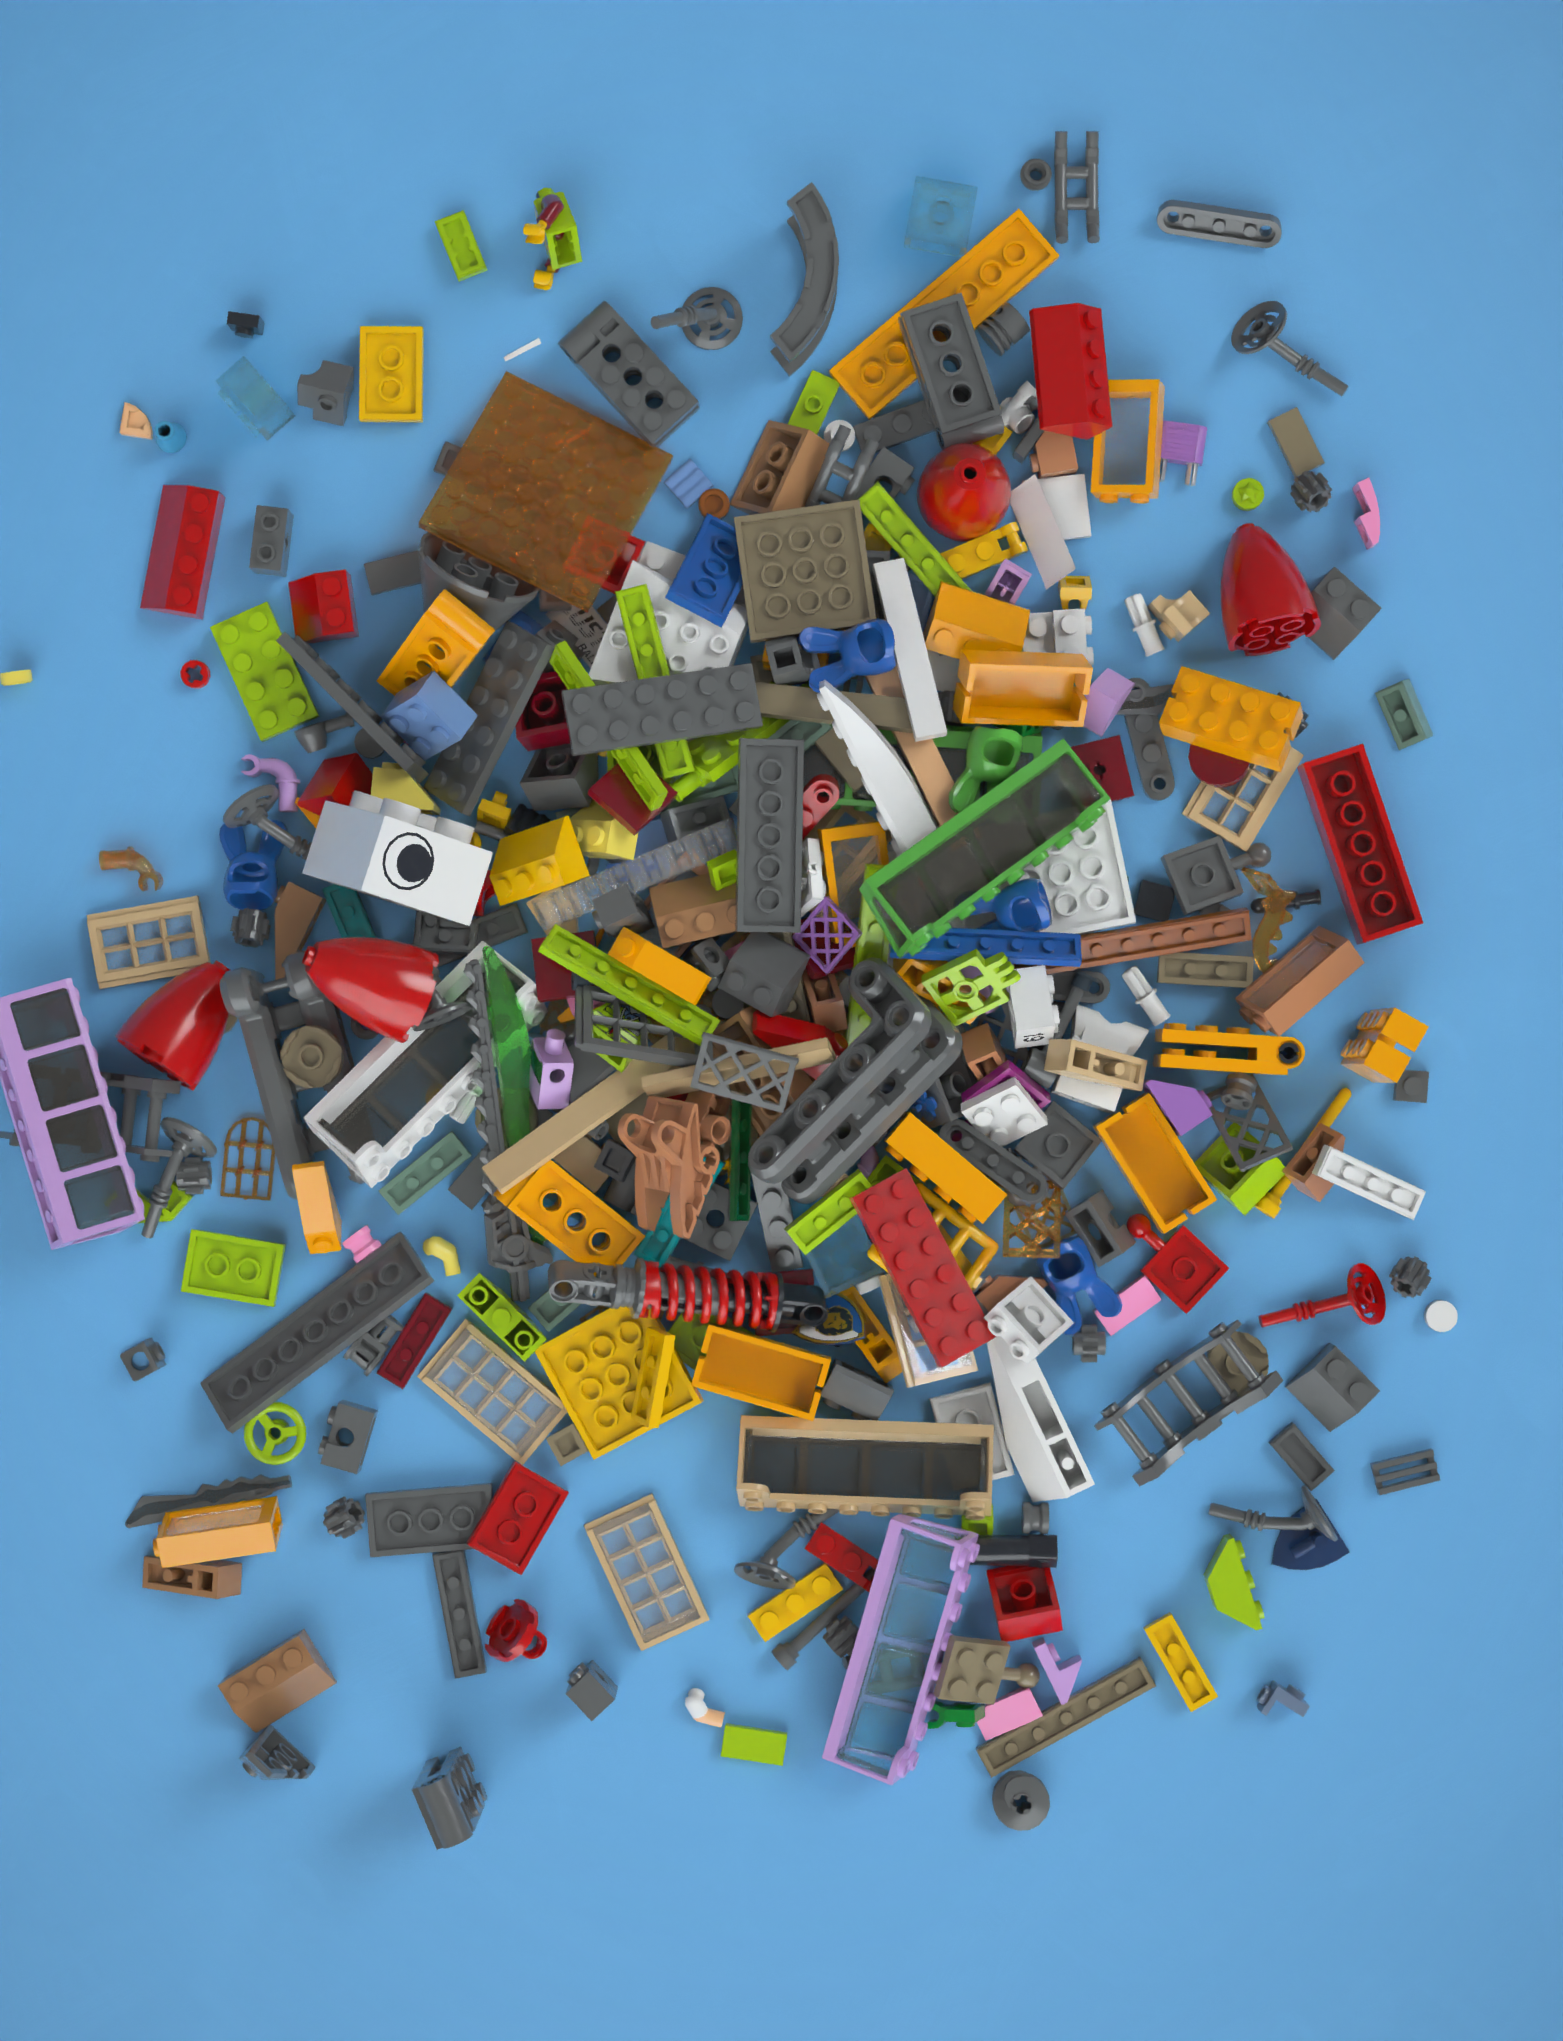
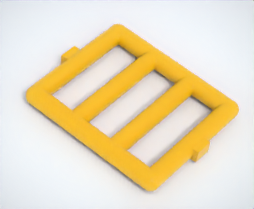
M916 1183L915 1185L924 1202L934 1209L931 1215L937 1226L946 1218L959 1228L948 1245L954 1258L969 1237L984 1248L964 1276L971 1290H975L983 1280L980 1278L981 1274L999 1249L998 1243L923 1184ZM872 1244L867 1251L868 1257L888 1272L874 1244Z

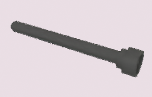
M871 1568L863 1576L871 1581L876 1570ZM854 1583L790 1643L787 1641L776 1646L771 1651L773 1656L786 1670H789L797 1663L798 1652L855 1601L865 1589Z

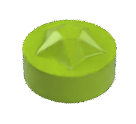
M1252 478L1240 480L1232 490L1234 505L1243 511L1256 509L1264 499L1263 486L1259 481Z

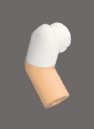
M690 1689L688 1697L685 1698V1706L693 1719L697 1722L721 1728L725 1712L708 1708L703 1701L705 1693L701 1689Z

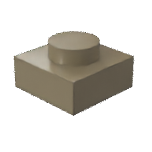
M574 1423L546 1437L560 1466L589 1451Z

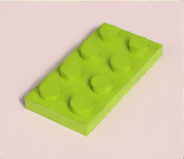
M267 601L210 627L262 742L320 717L294 658L276 641L282 635V631Z

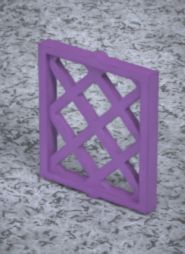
M826 896L801 925V932L795 933L792 938L807 954L811 955L810 958L826 974H829L862 935V932L847 917V914L842 912ZM828 906L836 912L837 917L828 916ZM823 909V917H816ZM815 922H824V933H816ZM829 922H838V933H829ZM843 922L850 927L852 933H843ZM810 925L811 933H803ZM802 937H811L812 948L808 947L802 940ZM816 937H825V949H817ZM830 937L839 938V949H830ZM844 937H852L844 946ZM817 953H826V964L821 961ZM831 953H838L831 962Z

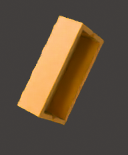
M961 649L957 673L960 682H956L952 709L960 722L967 724L1083 727L1088 702L1084 695H1089L1093 667L1083 654Z
M1181 666L1171 690L1173 698H1168L1159 720L1162 734L1281 772L1291 748L1290 740L1294 741L1303 718L1301 703Z
M1395 1007L1374 1009L1369 1014L1364 1012L1356 1025V1029L1359 1030L1354 1041L1349 1039L1341 1051L1340 1055L1344 1058L1340 1064L1373 1083H1397L1411 1057L1395 1049L1394 1046L1398 1043L1415 1052L1429 1026Z
M1144 1093L1123 1106L1124 1114L1115 1111L1092 1126L1159 1232L1165 1234L1187 1220L1186 1214L1181 1212L1184 1209L1189 1214L1195 1215L1217 1201L1216 1196L1150 1093Z
M907 1112L906 1116L897 1123L884 1139L889 1144L885 1148L887 1152L899 1162L904 1158L912 1164L909 1170L924 1183L928 1178L934 1182L936 1186L933 1191L949 1203L954 1199L961 1206L957 1211L972 1224L976 1220L983 1224L1007 1196L1003 1190L911 1112Z
M709 1322L701 1352L706 1353V1357L699 1355L691 1386L814 1421L821 1397V1390L815 1389L816 1383L819 1387L824 1386L831 1362L830 1356Z

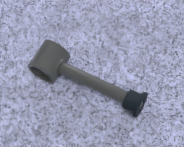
M1079 970L1073 971L1076 973L1071 982L1073 987L1059 1014L1060 1024H1058V1033H1054L1053 1039H1062L1084 992L1088 993L1092 982L1096 983V978ZM1049 1044L1044 1045L1042 1051L1032 1047L1020 1068L1035 1082L1047 1089L1052 1085L1057 1076L1055 1073L1044 1071Z

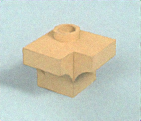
M1190 590L1175 600L1166 599L1160 594L1148 606V609L1161 622L1159 628L1170 640L1175 638L1177 642L1183 639L1210 614Z

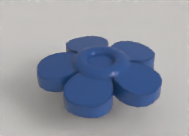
M925 1091L911 1105L913 1107L911 1113L918 1119L924 1117L930 1122L936 1118L934 1110L937 1108V1103L933 1097L927 1098Z

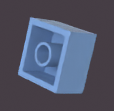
M432 671L397 692L380 717L425 761L460 741L478 715L435 671Z

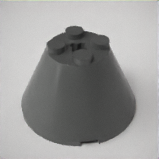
M436 530L424 534L418 546L424 613L439 594L446 589L496 631L536 597L540 583L537 580L536 582L533 580L532 575L534 571L508 550L473 535L470 541L454 537L456 532L450 530ZM487 542L489 551H483L481 558L472 557L479 547L475 543ZM509 558L515 559L518 566L512 563Z

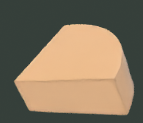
M124 402L119 433L125 436L152 440V426L147 416L136 406Z

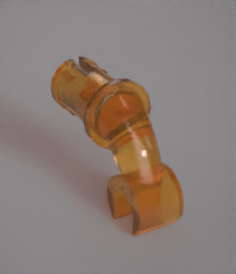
M128 846L127 850L100 851L99 865L102 871L126 868L129 871L137 870L140 874L138 885L142 891L148 890V878L153 879L155 891L161 889L163 885L162 875L155 871L152 864L143 855L135 851L132 846Z

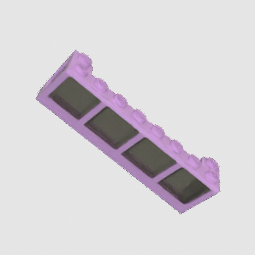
M72 978L0 997V1082L51 1250L120 1233L145 1219L144 1204L142 1199L138 1197L134 1185L135 1174L126 1159V1145L118 1133L116 1112L110 1106L108 1100L107 1082L101 1076L97 1064L98 1053L91 1044L88 1034L89 1023L82 1014L79 1005L80 994L73 985Z

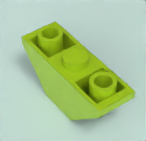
M478 1273L457 1295L524 1362L547 1340L531 1318L503 1290L481 1273Z
M1229 1533L1223 1535L1203 1574L1212 1604L1218 1611L1257 1631L1263 1629L1260 1619L1265 1618L1260 1601L1253 1600L1251 1589L1255 1588V1584L1250 1570L1244 1571L1241 1559L1246 1558L1240 1540L1235 1541L1234 1537Z

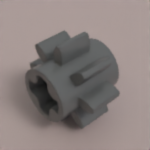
M1082 1324L1081 1332L1072 1335L1073 1355H1081L1082 1362H1097V1355H1105L1106 1353L1105 1331H1097L1096 1324Z

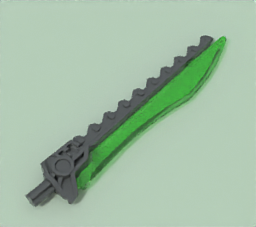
M484 946L482 950L489 1006H486L482 967L479 964V960L474 959L468 964L466 963L463 971L474 984V987L468 990L466 1000L476 1010V1014L473 1017L470 1016L468 1026L478 1036V1041L475 1044L472 1043L470 1053L480 1063V1067L474 1071L472 1079L482 1089V1094L479 1097L477 1096L474 1105L484 1115L485 1119L478 1124L476 1131L487 1143V1146L481 1149L479 1159L485 1165L505 1151L488 1022L490 1019L507 1148H510L530 1133L529 1077L531 1047L528 1032L514 988L494 949L489 946ZM483 1175L481 1185L491 1194V1199L488 1202L485 1201L483 1211L486 1213L484 1214L487 1261L489 1265L509 1272L511 1300L523 1302L526 1299H530L528 1270L543 1266L545 1263L552 1264L553 1258L549 1248L543 1246L544 1241L547 1239L529 1224L527 1226L524 1220L493 1196L497 1188L486 1175Z

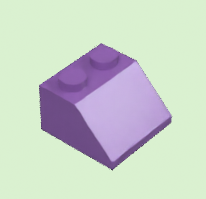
M1144 1079L1142 1089L1145 1093H1150L1176 1135H1184L1213 1115L1209 1110L1213 1105L1203 1090L1199 1091L1191 1087Z

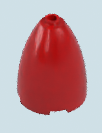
M971 443L952 445L937 453L925 466L917 486V504L926 524L937 533L953 541L961 542L971 541L994 531L1005 517L1011 497L1010 479L1001 460L987 448Z
M1252 523L1237 527L1236 532L1231 536L1225 553L1220 586L1222 621L1228 649L1231 652L1237 649L1244 650L1245 656L1265 655L1290 648V642L1295 641L1304 634L1305 637L1314 635L1321 626V620L1311 591L1296 563L1274 537L1261 527L1254 526Z
M345 937L319 941L313 947L308 946L303 955L302 964L306 965L305 972L316 987L341 1011L374 1032L404 1043L408 1040L409 1034L406 1033L410 1027L414 1025L419 1026L427 1011L437 982L433 980L432 970L433 966H438L439 957L434 952L398 941L373 937Z
M215 961L214 964L206 962L174 977L155 991L132 1013L115 1035L118 1038L117 1041L146 1064H150L160 1072L167 1074L169 1079L180 1081L181 1086L193 1091L208 1070L225 1032L229 1013L221 995L220 980L230 969L218 961Z

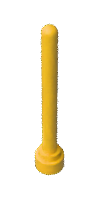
M1342 1088L1310 1135L1320 1123L1328 1127L1333 1124L1351 1098L1352 1093L1350 1089ZM1286 1175L1255 1205L1258 1210L1272 1219H1275L1281 1210L1279 1206L1282 1201L1280 1199L1291 1184Z

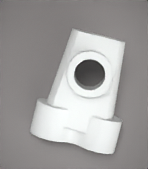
M1028 381L1017 390L1018 392L1013 398L1008 397L999 405L1004 426L1017 434L1026 432L1032 426L1035 416L1031 412L1034 409H1038L1036 389Z

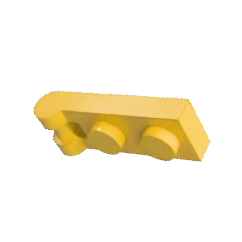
M1015 521L940 554L961 579H965L1002 563L1005 558L1010 560L1028 551L1026 543L1020 540L1017 533L1020 529ZM1006 538L1010 548L1002 551L998 541Z

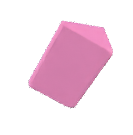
M1142 1274L1117 1292L1123 1304L1122 1310L1117 1316L1104 1317L1096 1308L1092 1311L1109 1335L1112 1336L1162 1299L1147 1277Z

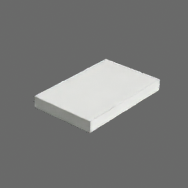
M990 1382L929 1398L936 1423L994 1425L992 1481L1015 1475ZM943 1450L954 1491L984 1483V1452Z

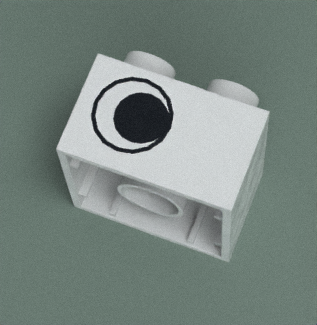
M354 791L349 806L325 800L302 874L413 910L470 926L493 852L470 845L475 829L471 826L443 817L435 818L420 813L421 809L392 799H381Z

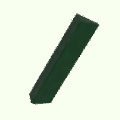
M734 1099L730 1101L731 1133L729 1142L728 1221H749L751 1171L748 1167V1154L751 1148L752 1104Z

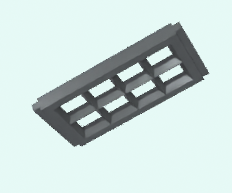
M591 985L577 986L575 990L576 1048H580L581 1051L679 1067L696 1065L701 1046L694 1043L695 1054L675 1051V1037L685 1038L665 1026L647 1024V1015L641 1011L640 1022L620 1019V1005L632 1007L631 1005L600 987ZM593 1001L613 1004V1018L593 1015ZM696 1004L697 1007L712 1015L711 1008L706 1007L704 1004ZM593 1023L612 1026L613 1041L593 1038ZM620 1028L640 1031L641 1045L622 1043ZM648 1032L667 1035L668 1050L648 1047ZM709 1041L707 1051L713 1059V1042Z

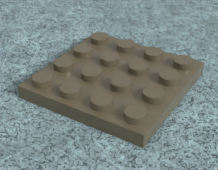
M859 499L734 517L751 643L770 641L794 635L799 637L801 631L808 627H819L834 631L848 630L859 623L876 619Z

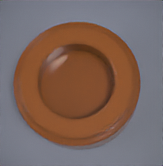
M708 489L699 498V511L704 518L708 513L722 520L730 509L729 498L720 489Z

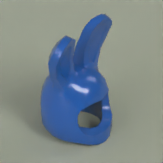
M878 618L868 620L842 632L819 627H808L799 634V643L806 652L841 654L842 659L840 661L811 672L809 686L817 693H820L819 682L823 680L828 681L833 687L837 688L853 676L882 674L896 667L894 633L886 620Z
M271 820L288 832L287 826L283 822ZM224 823L220 828L219 837L229 860L223 883V892L227 902L240 910L249 908L261 911L271 907L278 894L276 861L285 845L265 831H262L259 851L247 852L242 826L229 828Z
M1036 878L1022 879L1012 885H1007L996 897L987 903L983 899L974 905L976 910L970 915L994 912L996 915L995 919L976 929L1039 932L1047 929L1052 924L1051 909L1046 891L1040 879ZM964 891L958 894L953 900V908L977 891Z
M1076 1235L1062 1240L1037 1254V1265L1044 1279L1057 1296L1056 1304L1074 1322L1063 1334L1074 1335L1081 1329L1082 1317L1075 1294L1081 1290L1086 1291L1102 1316L1115 1317L1121 1312L1123 1304L1120 1296L1097 1275L1093 1258L1086 1244L1079 1236Z

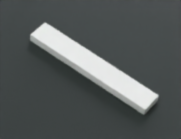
M900 558L873 563L872 569L884 618L894 633L895 662L915 742L944 737L947 735V729L905 560Z

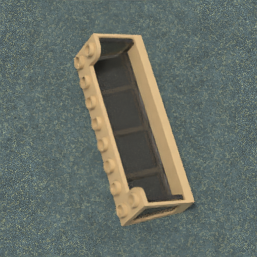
M741 1415L736 1486L740 1507H745L748 1511H763L765 1507L776 1508L777 1511L783 1513L795 1512V1509H808V1512L813 1514H824L827 1512V1509H838L839 1513L843 1515H856L858 1511L871 1512V1515L881 1517L888 1516L891 1512L902 1513L916 1518L921 1517V1514H934V1517L939 1519H950L953 1515H966V1518L969 1520H983L985 1516H991L994 1425L814 1418V1421L798 1417Z

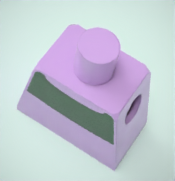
M558 1029L548 1030L546 1037H535L532 1039L523 1070V1076L537 1109H564L569 1105L574 1063L565 1043L566 1035Z

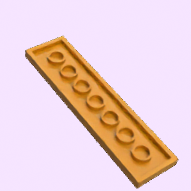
M1017 209L829 370V374L840 384V387L869 420L872 419L917 380L898 323V318L901 317L900 314L903 311L962 293L975 331L980 324L989 319V316L1004 303L1009 302L1057 261L1060 255L1024 213ZM932 332L933 337L937 341H946V337L942 332Z

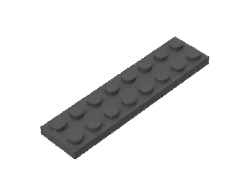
M400 1231L200 1383L225 1428L232 1434L433 1283L434 1279L407 1237Z

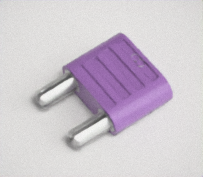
M1163 421L1160 482L1165 480L1167 463L1187 465L1185 485L1187 486L1190 484L1193 466L1190 486L1196 485L1198 466H1202L1207 427Z

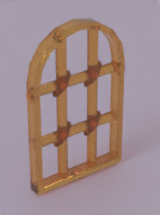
M255 1117L243 1118L235 1122L228 1130L224 1143L225 1151L220 1196L237 1197L244 1200L258 1199L271 1201L275 1150L273 1143L272 1145L264 1144V1141H262L264 1126L268 1128V1124L264 1120ZM247 1121L259 1122L257 1143H249L245 1139ZM242 1123L240 1142L230 1141L233 1130ZM229 1146H238L237 1168L227 1167ZM244 1147L255 1148L254 1170L244 1169ZM261 1149L272 1150L270 1171L261 1170ZM227 1172L235 1173V1176H237L235 1194L225 1193ZM242 1174H251L252 1178L254 1177L252 1195L240 1194ZM259 1175L269 1176L267 1197L257 1196Z

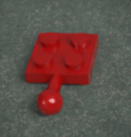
M1134 1214L1127 1220L1126 1227L1133 1238H1143L1156 1251L1140 1271L1186 1314L1229 1269L1224 1262L1184 1225H1181L1164 1242L1151 1230V1222L1147 1216Z

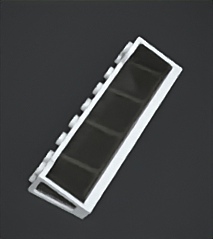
M481 941L435 989L442 998L445 997L447 1003L468 1002L466 995L468 990L474 987V984L463 971L466 963L468 964L474 959L479 960V964L482 967L484 991L499 996L521 1020L517 1027L501 1043L490 1034L494 1068H496L501 1058L511 1048L518 1046L523 1036L533 1026H537L542 1022L548 1010L544 1002L540 1003L538 1001L535 982L484 941ZM500 1012L493 1018V1027L496 1030H503L508 1024V1017L504 1012ZM461 1015L451 1021L422 1031H414L410 1027L406 1033L409 1034L408 1040L404 1043L384 1037L303 1117L312 1132L370 1188L383 1181L388 1176L390 1169L399 1160L406 1158L412 1151L413 1146L422 1137L428 1136L433 1131L435 1124L444 1115L451 1113L455 1109L457 1102L467 1092H471L477 1087L472 1077L474 1071L480 1067V1063L470 1053L472 1043L475 1044L478 1041V1036L469 1028V1018Z

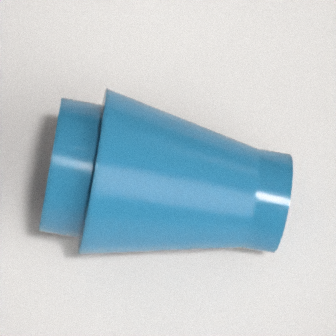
M161 421L155 426L156 443L161 450L167 453H175L184 447L187 435L185 429L180 424ZM170 430V434L164 437L165 433H168Z

